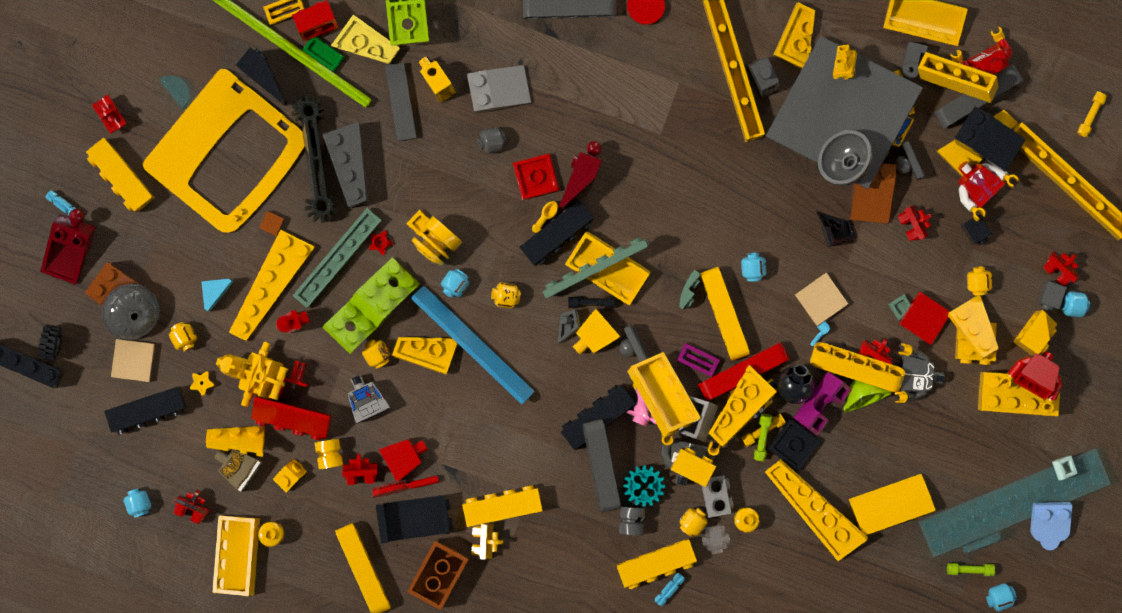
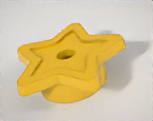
M208 371L202 375L192 374L194 382L190 389L198 390L202 396H205L208 388L215 386L209 380Z

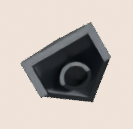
M816 211L827 247L856 238L850 220L840 219Z

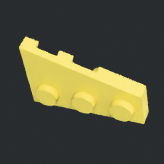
M354 15L331 45V47L386 64H390L400 50L398 46H391L387 38Z

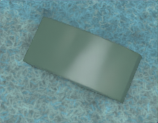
M696 270L691 273L681 292L679 308L681 310L684 306L688 309L694 301L692 298L694 293L689 288L692 287L694 289L700 282L698 278L700 273Z

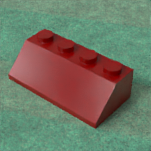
M254 397L251 419L256 420L255 424L266 426L268 423L274 425V429L285 431V428L293 430V434L303 436L304 433L311 434L312 439L322 441L323 438H328L333 416L271 399Z

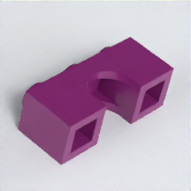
M827 372L815 388L811 398L803 404L793 418L818 436L829 421L823 416L824 407L829 402H837L841 405L852 389L843 381Z

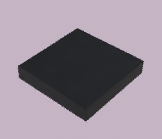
M790 418L767 449L798 472L821 441Z

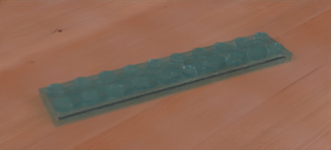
M1094 448L1072 457L1078 474L1069 478L1058 480L1054 466H1051L918 521L932 557L934 558L1032 517L1033 503L1069 502L1110 485V480L1097 449Z

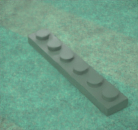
M366 208L293 294V297L308 308L382 220Z
M635 238L630 241V246L624 248L622 245L613 250L614 254L608 257L604 254L596 259V263L592 265L587 263L579 267V272L573 274L571 271L562 276L563 280L549 282L542 291L545 298L648 247L649 242L647 238Z

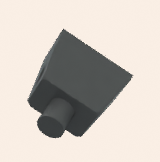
M762 57L746 65L761 98L779 90L780 82L767 57Z

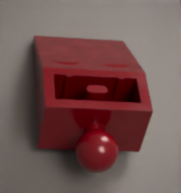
M591 141L586 147L588 155L580 152L579 156H574L571 168L574 169L559 209L563 210L595 181L602 161L595 158L602 151L599 142Z
M81 209L71 210L69 217L60 214L53 221L40 270L41 273L74 285L79 280L96 230L95 226L82 222L85 216Z

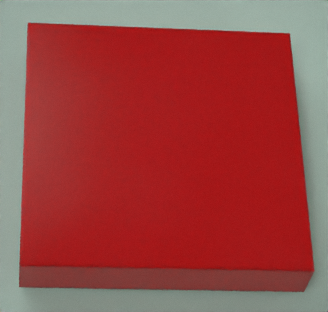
M550 153L513 163L522 200L559 191Z
M918 292L900 320L899 325L931 345L949 318L948 314L950 311L923 293Z

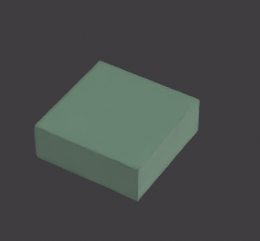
M905 294L888 304L897 320L902 319L911 305Z

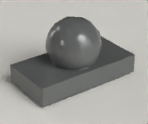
M907 141L901 144L900 148L903 155L897 157L894 161L896 171L900 174H906L911 171L915 180L922 178L924 173L910 142Z
M630 325L624 328L628 338L620 343L619 349L621 354L625 357H633L636 354L640 362L650 358L635 326Z

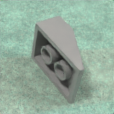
M524 65L467 74L475 114L531 103Z
M689 396L701 419L678 431V433L706 442L718 406Z

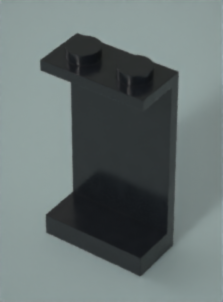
M445 495L375 505L381 544L389 543V541L450 534V529H453L452 518H448L447 510H451L450 500L446 499Z

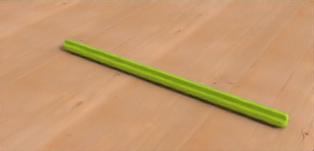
M212 0L362 106L368 107L371 103V99L231 0Z

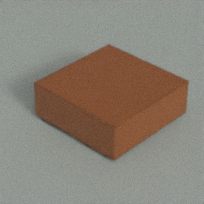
M266 211L259 229L277 236L285 219Z

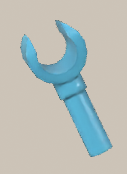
M826 321L817 326L820 332L810 343L813 347L829 331L830 326Z

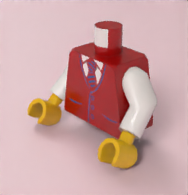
M965 161L958 167L963 174L958 180L960 201L969 212H973L975 221H979L976 213H981L985 217V211L981 207L1006 184L1005 180L1011 188L1015 187L1009 183L1011 179L1019 181L1016 175L1009 176L1008 172H1004L988 163L982 165L976 163L971 167Z

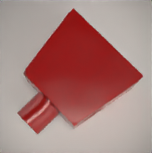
M410 439L381 448L379 451L397 482L422 463L419 455L427 451L428 448L423 440L413 445Z

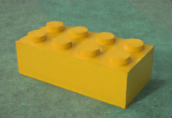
M980 372L978 410L1059 416L1060 393L1056 401L1052 403L1054 410L1051 413H1047L1049 405L1046 404L1043 410H1040V405L1042 402L1047 401L1048 398L1044 400L1013 382L1014 378L1011 380V386L1005 389L1009 382L1004 379L999 384V381L1003 377H1007L1008 374Z

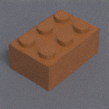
M435 540L407 592L441 610L469 557Z

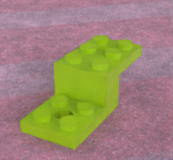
M386 0L391 46L429 42L426 0ZM407 19L413 21V27L409 30L402 27L403 22Z
M392 257L355 292L350 301L326 322L322 328L351 354L420 283ZM389 280H394L397 283V287H392L389 284ZM345 324H351L354 327V331H348Z

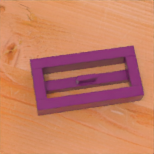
M686 343L677 361L712 377L720 361ZM689 349L714 361V364L705 362L687 353L686 350ZM683 356L711 368L710 372L682 359Z

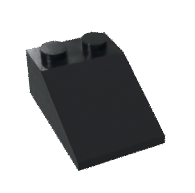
M250 47L237 62L236 66L285 106L287 102L270 64L266 61L268 57L258 48L253 50Z
M976 106L954 138L957 145L1004 172L1007 171L1026 141L1025 138Z

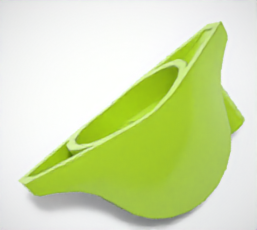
M855 380L850 385L852 391L846 397L847 403L843 408L844 412L863 408L892 393L891 391Z

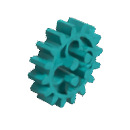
M643 465L642 470L636 466V472L634 473L630 470L631 477H625L628 481V484L623 485V487L628 488L625 495L630 494L629 501L635 499L636 506L639 502H642L643 507L646 506V502H649L652 506V500L655 499L659 502L658 494H664L660 491L661 488H665V485L660 484L664 478H658L660 472L656 471L653 473L652 466L649 470H646V465ZM635 476H640L641 481L644 483L647 482L649 476H654V482L647 485L649 489L654 490L653 496H648L645 489L641 491L640 496L634 495V491L641 487L639 483L634 481Z

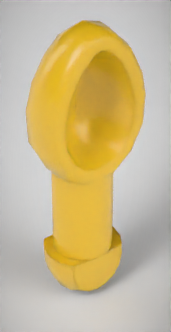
M550 201L543 207L541 217L532 226L534 233H538L546 221L556 215L558 211V203L556 201Z

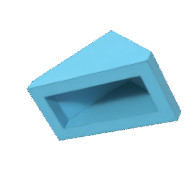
M231 279L203 281L204 309L210 312L234 281Z

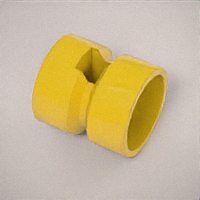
M339 439L314 443L316 453L319 454L317 458L319 469L343 465L342 455L338 453L341 449Z

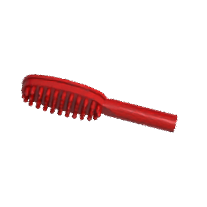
M436 475L412 481L406 484V481H401V484L398 481V485L395 482L394 485L391 483V486L388 484V487L385 484V488L382 485V489L379 486V490L377 487L376 490L373 488L372 494L373 498L383 497L408 489L439 483Z

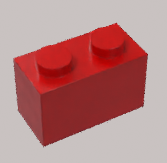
M327 0L292 14L303 42L339 28Z

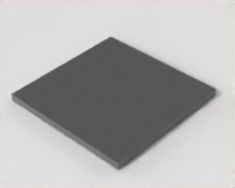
M820 36L767 132L766 138L818 164L820 150L831 136L844 130H855L862 133L871 143L873 161L868 173L856 184L868 190L923 87L858 54L855 63V75L847 80L842 77L834 79L833 70L837 48L840 45Z

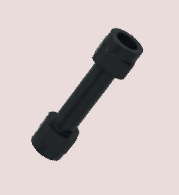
M568 297V308H578V306L614 308V297H605V299Z

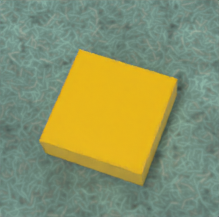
M419 210L406 224L417 234L419 231L425 233L427 229L424 225L429 218Z

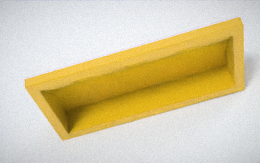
M890 0L883 28L958 46L968 9L937 0Z
M586 231L565 265L579 272V267L587 263L590 265L596 263L598 257L604 254L607 257L614 254L613 250L615 248ZM626 257L587 277V279L630 306L651 271L631 258Z
M664 352L632 365L627 371L664 438L701 419Z
M922 474L849 499L859 530L865 535L936 511Z
M219 515L213 593L243 596L254 595L260 518Z

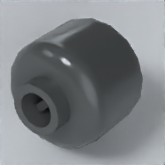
M492 127L480 132V138H477V143L480 150L483 149L485 153L491 154L502 151L504 145L507 144V140L503 130H500L498 127Z

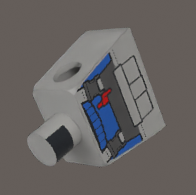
M361 375L350 379L355 390L349 392L348 397L356 423L390 408L389 403L374 382L365 385Z

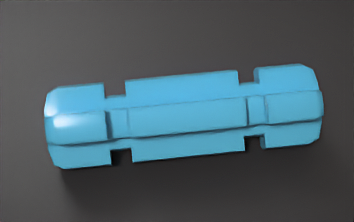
M52 190L45 197L64 213H68V216L71 210L76 209L61 196L58 197V194Z
M676 573L673 580H670L663 588L661 594L657 595L655 602L663 606L666 603V599H669L679 588L678 585L685 581L684 576Z

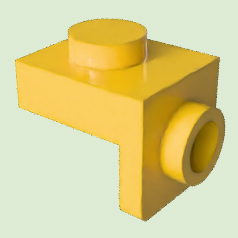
M292 459L273 480L287 493L307 471L301 463Z

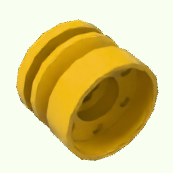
M432 216L424 225L429 231L428 235L419 231L418 234L423 240L420 242L413 237L411 241L427 259L442 267L444 262L438 257L442 254L446 259H449L450 257L444 250L449 248L455 252L463 242Z

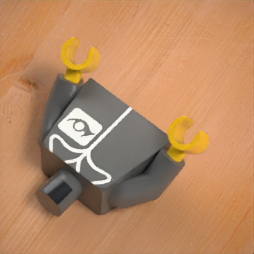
M903 343L901 345L905 348L904 352H899V354L903 355L900 368L905 371V376L900 390L895 392V394L900 396L899 401H895V403L915 401L925 396L928 390H932V383L943 384L944 372L934 371V363H931L930 358L919 349L913 348L911 345Z
M673 434L669 438H664L662 435L661 454L665 465L671 468L680 449L685 450L687 447L695 451V456L700 459L705 456L714 460L715 456L719 453L721 445L719 444L718 448H713V442H710L709 447L674 440ZM677 473L675 483L686 486L688 478Z

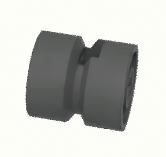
M621 506L620 517L623 520L619 523V534L643 536L644 524L642 520L645 519L646 509Z

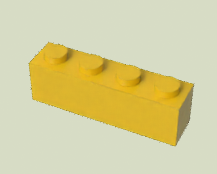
M927 52L918 67L920 79L991 103L999 87L997 76Z
M103 137L86 151L89 156L87 160L93 167L97 165L101 170L99 172L100 176L106 182L108 180L113 185L111 189L118 197L121 195L124 198L123 204L129 211L133 210L138 213L155 199L106 138Z
M530 485L522 487L523 491L515 492V489L503 491L504 495L496 496V493L484 495L485 499L477 500V497L466 499V503H463L462 506L467 527L543 511L538 488Z
M687 538L619 563L616 566L624 588L629 587V589L640 586L639 582L646 580L649 583L657 580L658 575L665 574V576L674 574L677 568L683 567L684 570L693 567V563L697 560L691 543Z

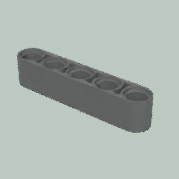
M523 0V19L617 16L616 0Z
M1014 64L995 75L997 76L999 87L993 99L1023 81ZM963 94L935 111L934 114L942 127L946 128L971 113L975 106L979 108L987 102Z
M602 419L584 423L583 431L600 511L603 513L621 508L604 423Z

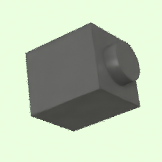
M1046 281L1038 304L1042 305V309L1053 312V309H1059L1067 287Z

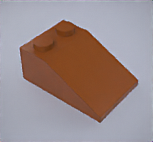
M882 163L868 190L856 183L853 184L850 220L889 223L896 165Z
M106 262L85 291V294L103 306L107 295L116 287L129 283H140L112 263ZM137 313L131 315V319L137 317Z

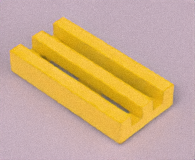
M280 0L264 6L263 8L270 26L290 19L292 14L305 9L302 0H297L298 3L269 13L270 9L295 0ZM300 7L299 10H296L294 12L288 13L275 19L271 18L273 16Z

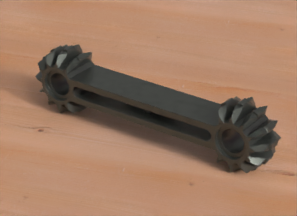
M305 95L303 100L298 98L296 100L297 104L292 105V108L297 111L291 112L292 116L297 115L294 122L296 123L300 120L302 124L312 200H305L310 206H305L304 210H310L307 217L314 215L313 222H316L319 218L320 222L324 223L325 218L327 220L332 219L330 214H336L332 207L337 206V203H331L334 196L327 198L316 119H323V116L319 113L323 112L324 108H318L321 102L318 101L315 104L314 96L309 101L308 96ZM304 107L311 109V116H306L303 113ZM308 123H310L313 148L311 147ZM315 171H317L320 196L317 192ZM317 202H322L325 205L324 211L317 209Z

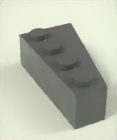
M360 122L323 134L348 207L353 208L367 203L368 195Z

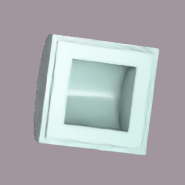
M1072 456L1052 461L1058 480H1064L1078 474Z

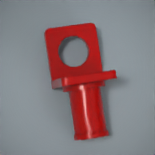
M295 361L291 377L284 378L283 382L286 384V381L309 387L308 384L302 381L307 364ZM281 386L278 399H281L285 386Z

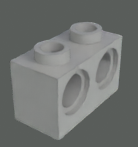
M724 475L711 477L707 486H702L707 517L731 514V509H734L732 497L728 498L727 490H730L729 479H725ZM714 481L721 483V489L717 492L711 490V484ZM717 500H722L725 504L724 508L720 511L714 508Z

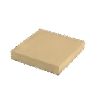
M827 273L795 294L816 326L848 305Z
M116 339L111 377L150 382L155 344Z

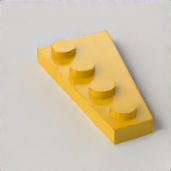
M1005 110L993 116L1010 129L1018 123ZM955 140L936 151L961 176L963 174L958 167L963 162L967 161L972 167L982 160L957 145Z
M749 365L709 434L724 447L777 391Z

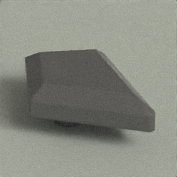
M578 309L560 314L558 343H563L580 329Z

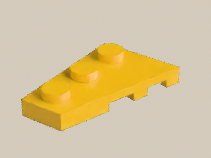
M799 2L796 3L775 49L774 56L801 69L803 68L811 53L810 45L815 10Z
M980 295L949 312L948 317L981 360L998 351L999 348Z
M398 337L392 357L447 375L458 343L453 338Z
M264 426L207 429V448L224 451L235 449L240 450L242 454L254 452L257 456L263 457Z

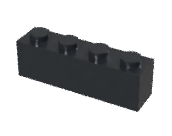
M579 199L519 248L533 266L536 264L540 266L548 260L546 257L551 252L555 254L563 248L561 245L566 240L571 242L578 236L577 231L581 228L586 230L593 224L591 220L594 217Z
M0 343V366L51 388L58 387L65 370Z
M617 385L613 386L607 391L608 396L604 399L600 396L592 403L593 407L590 410L583 409L577 414L578 419L574 422L569 420L561 426L563 428L561 434L574 451L586 442L583 431L584 423L602 419L604 427H606L636 404L622 385L620 387Z
M174 387L105 410L104 413L111 433L117 432V435L129 432V427L135 426L138 429L147 426V421L153 420L156 423L165 420L164 416L172 414V417L183 414V410L187 409L181 388Z

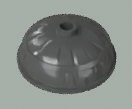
M844 130L834 134L824 143L819 153L818 168L821 175L828 182L835 185H850L858 182L871 168L873 161L871 143L865 135L855 130Z
M134 283L124 284L113 289L105 298L102 306L104 325L111 334L124 340L139 339L150 333L157 324L160 313L159 303L155 295L145 286ZM133 313H137L135 319H131Z

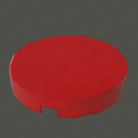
M664 0L627 1V11L630 18L641 25L656 23L662 17L665 10Z

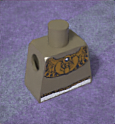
M235 449L230 454L224 450H219L214 457L223 464L218 472L240 493L245 490L263 463L262 460L249 454H242L240 450Z

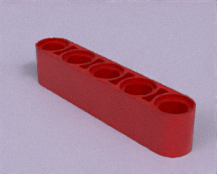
M779 342L699 383L698 386L705 400L709 401L735 388L749 365L760 375L790 358L782 342Z

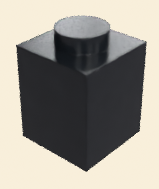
M977 215L979 221H975L972 218L961 224L972 245L977 243L979 246L987 242V237L991 235L981 215Z

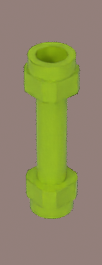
M761 414L759 420L761 429L758 447L754 449V459L757 461H765L767 455L765 446L768 428L772 426V415Z
M948 563L947 575L974 573L994 576L995 566L994 564L964 566L958 565V563Z

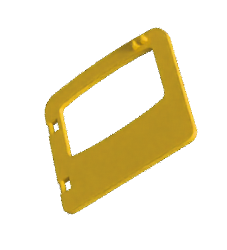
M220 69L144 160L143 167L150 175L216 229L225 233H231L236 231L250 218L293 166L305 148L303 132L229 70ZM235 82L243 88L240 94L231 88ZM247 110H253L288 139V143L274 165L253 191L229 215H224L189 186V181L204 158L226 131ZM281 120L289 126L286 131L277 125Z

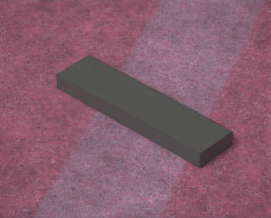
M405 64L386 65L397 141L416 139Z

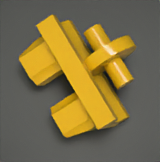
M841 45L837 48L833 70L834 79L842 77L847 80L855 75L857 52L856 50H850L849 45Z
M488 523L473 527V537H481L480 544H473L472 555L479 556L480 559H491L492 552H497L498 544H503V540H498V532H493L494 524Z

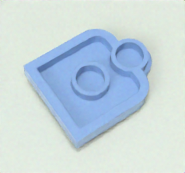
M1070 502L1033 503L1030 532L1037 541H1040L1044 549L1054 550L1058 547L1060 541L1068 538L1071 526L1072 504Z

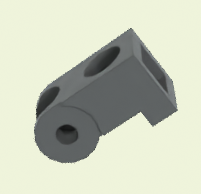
M913 42L907 43L901 72L905 79H913L918 75L920 55H925L928 46Z

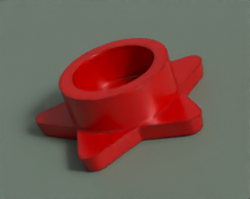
M385 230L379 235L370 234L372 244L369 250H378L381 255H384L386 247L393 245V242L387 239Z

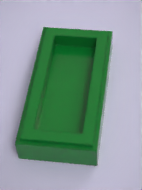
M317 37L310 39L302 49L303 52L333 73L345 58Z

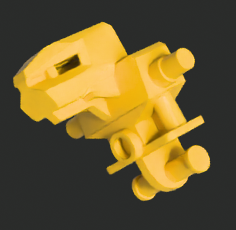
M264 341L259 353H251L248 359L232 354L224 355L217 359L216 365L223 374L240 380L239 389L245 391L241 403L243 406H249L254 394L270 400L272 398L278 400L281 386H285L283 381L289 369L283 367L282 363L267 358L271 345L268 342Z

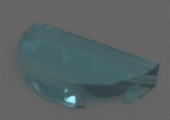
M173 75L159 78L158 80L169 94L184 109L190 98L187 84L181 78Z
M992 533L965 544L963 550L965 553H969L1000 541L999 533Z

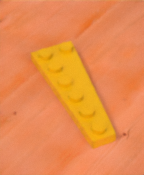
M280 230L229 333L245 341L249 339L277 298L282 294L285 287L315 248L314 246Z
M780 459L765 471L837 561L867 541L868 537L783 460Z

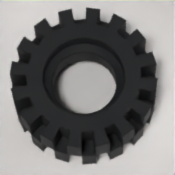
M45 324L39 339L40 343L38 344L39 358L51 361L57 359L60 344L62 343V327Z

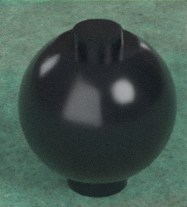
M804 365L790 366L784 369L777 379V391L780 397L788 403H804L814 393V377Z

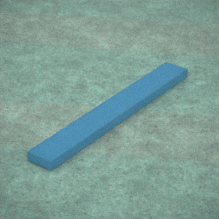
M425 286L412 296L411 299L521 404L534 393V390Z

